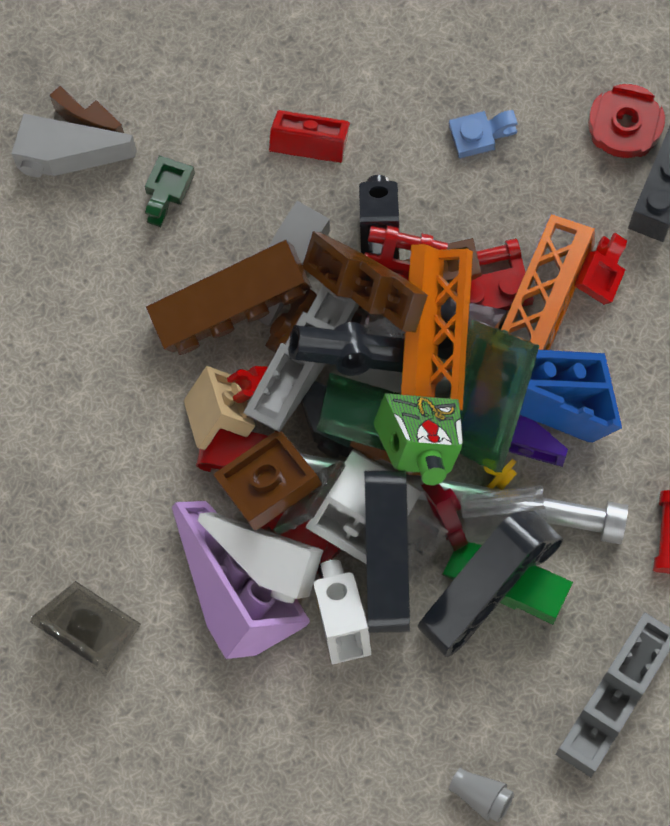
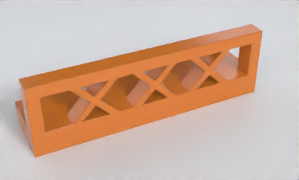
M551 214L494 344V352L504 355L515 349L516 347L506 344L510 333L526 327L531 337L527 349H551L576 290L574 284L587 254L592 252L594 248L595 228ZM555 229L575 234L572 244L556 250L551 241ZM547 247H548L550 253L544 255L545 252H546V249H547ZM566 256L564 262L562 263L560 258ZM555 261L560 271L557 278L541 283L537 275L539 266ZM533 280H534L536 286L530 288V286H531V284H532V282H533ZM552 289L548 297L546 291ZM540 294L545 303L543 311L527 317L522 307L524 300ZM518 314H520L522 320L515 322ZM538 322L535 330H533L531 324Z
M426 244L411 245L409 282L428 296L416 333L405 331L401 395L435 397L436 385L445 376L451 383L450 399H458L460 410H463L472 250H438ZM444 260H459V274L448 283L443 277ZM451 297L456 302V314L446 323L441 317V306ZM448 336L454 343V350L449 359L443 363L438 357V346Z

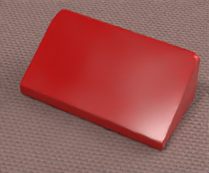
M277 110L270 129L269 151L342 163L350 122Z

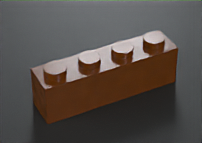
M284 240L146 306V309L163 348L172 353L178 352L179 355H183L197 349L200 346L198 341L211 335L215 339L231 333L235 330L233 325L245 319L248 322H253L265 317L270 313L268 308L282 302L283 305H289L299 301L305 296L304 291L312 288L294 246L287 240Z

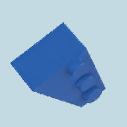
M515 348L485 365L492 402L497 406L591 443L622 429L605 353Z

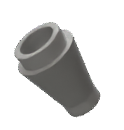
M462 768L457 770L449 785V791L458 795L486 821L493 819L499 823L507 813L514 798V792L507 789V783L473 774Z

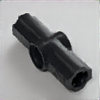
M355 322L340 324L334 330L294 325L290 333L288 352L290 359L336 365L338 372L346 376L361 375L369 369L403 372L405 338L366 334L365 327Z

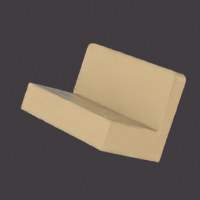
M209 366L205 367L184 399L196 446L203 450L208 447L220 428L248 437L255 427L253 418L243 413L248 402L237 403L233 401V396L240 392L241 388L238 384L227 381V377L231 374Z

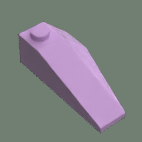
M206 501L175 502L172 510L205 622L225 659L258 655L309 624L310 620L297 599L294 600V603H288L271 597L272 590L259 586L198 522L200 513H217Z

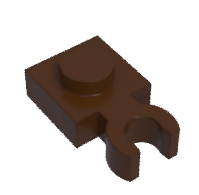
M308 289L302 299L290 304L291 307L288 313H282L275 319L270 327L271 335L265 345L267 348L276 353L281 343H287L293 326L297 324L303 312L308 313L318 295L317 293Z

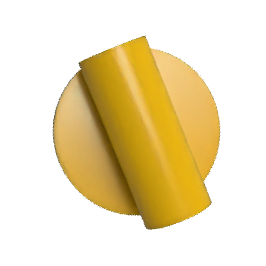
M512 458L502 469L496 459H487L484 462V470L488 474L496 476L487 487L493 489L497 486L500 490H503L517 475V472L512 469L517 461Z

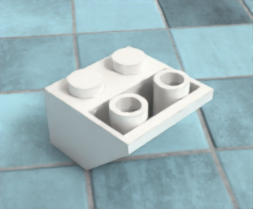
M353 449L316 508L306 528L367 564L364 471H383L388 469ZM408 481L407 515H409L423 491Z

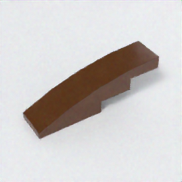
M312 232L302 265L308 273L336 296L351 298L368 313L383 315L400 330L416 333L428 296L425 292L357 250L320 232Z

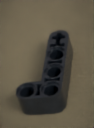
M364 471L368 632H410L406 471Z
M535 510L511 514L493 531L423 616L418 624V629L445 657L453 655L470 639L528 568L540 565L548 560L561 546L563 538Z

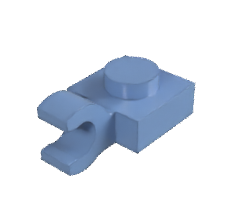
M514 110L501 112L491 120L487 119L485 111L449 120V128L459 158L495 150L494 139L517 134L515 126L518 123Z

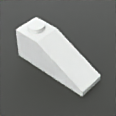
M215 512L199 514L198 522L259 586L272 590L271 597L283 602L294 603L295 599L310 596L323 550L261 528L254 531L247 523Z

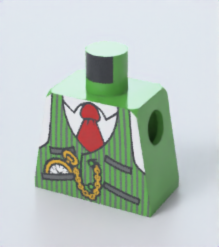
M384 394L373 424L393 467L399 471L420 472L422 481L427 485L441 483L445 480L447 473L452 471L462 448L460 405L458 399Z

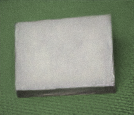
M77 581L36 612L30 620V623L40 634L103 676L108 674L141 625V623Z

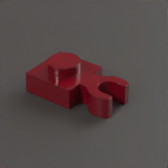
M423 483L421 488L433 515L438 520L445 540H449L454 552L468 545L467 538L461 529L462 525L456 513L462 508L451 488L444 490L440 484L427 485Z

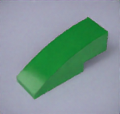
M468 541V545L455 552L453 551L442 575L454 580L482 545ZM531 566L500 603L514 610L519 608L553 625L573 582L539 566Z

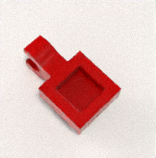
M613 233L611 239L603 236L597 245L596 251L587 254L574 286L603 305L612 303L626 271L617 263L626 248L627 240L617 233Z

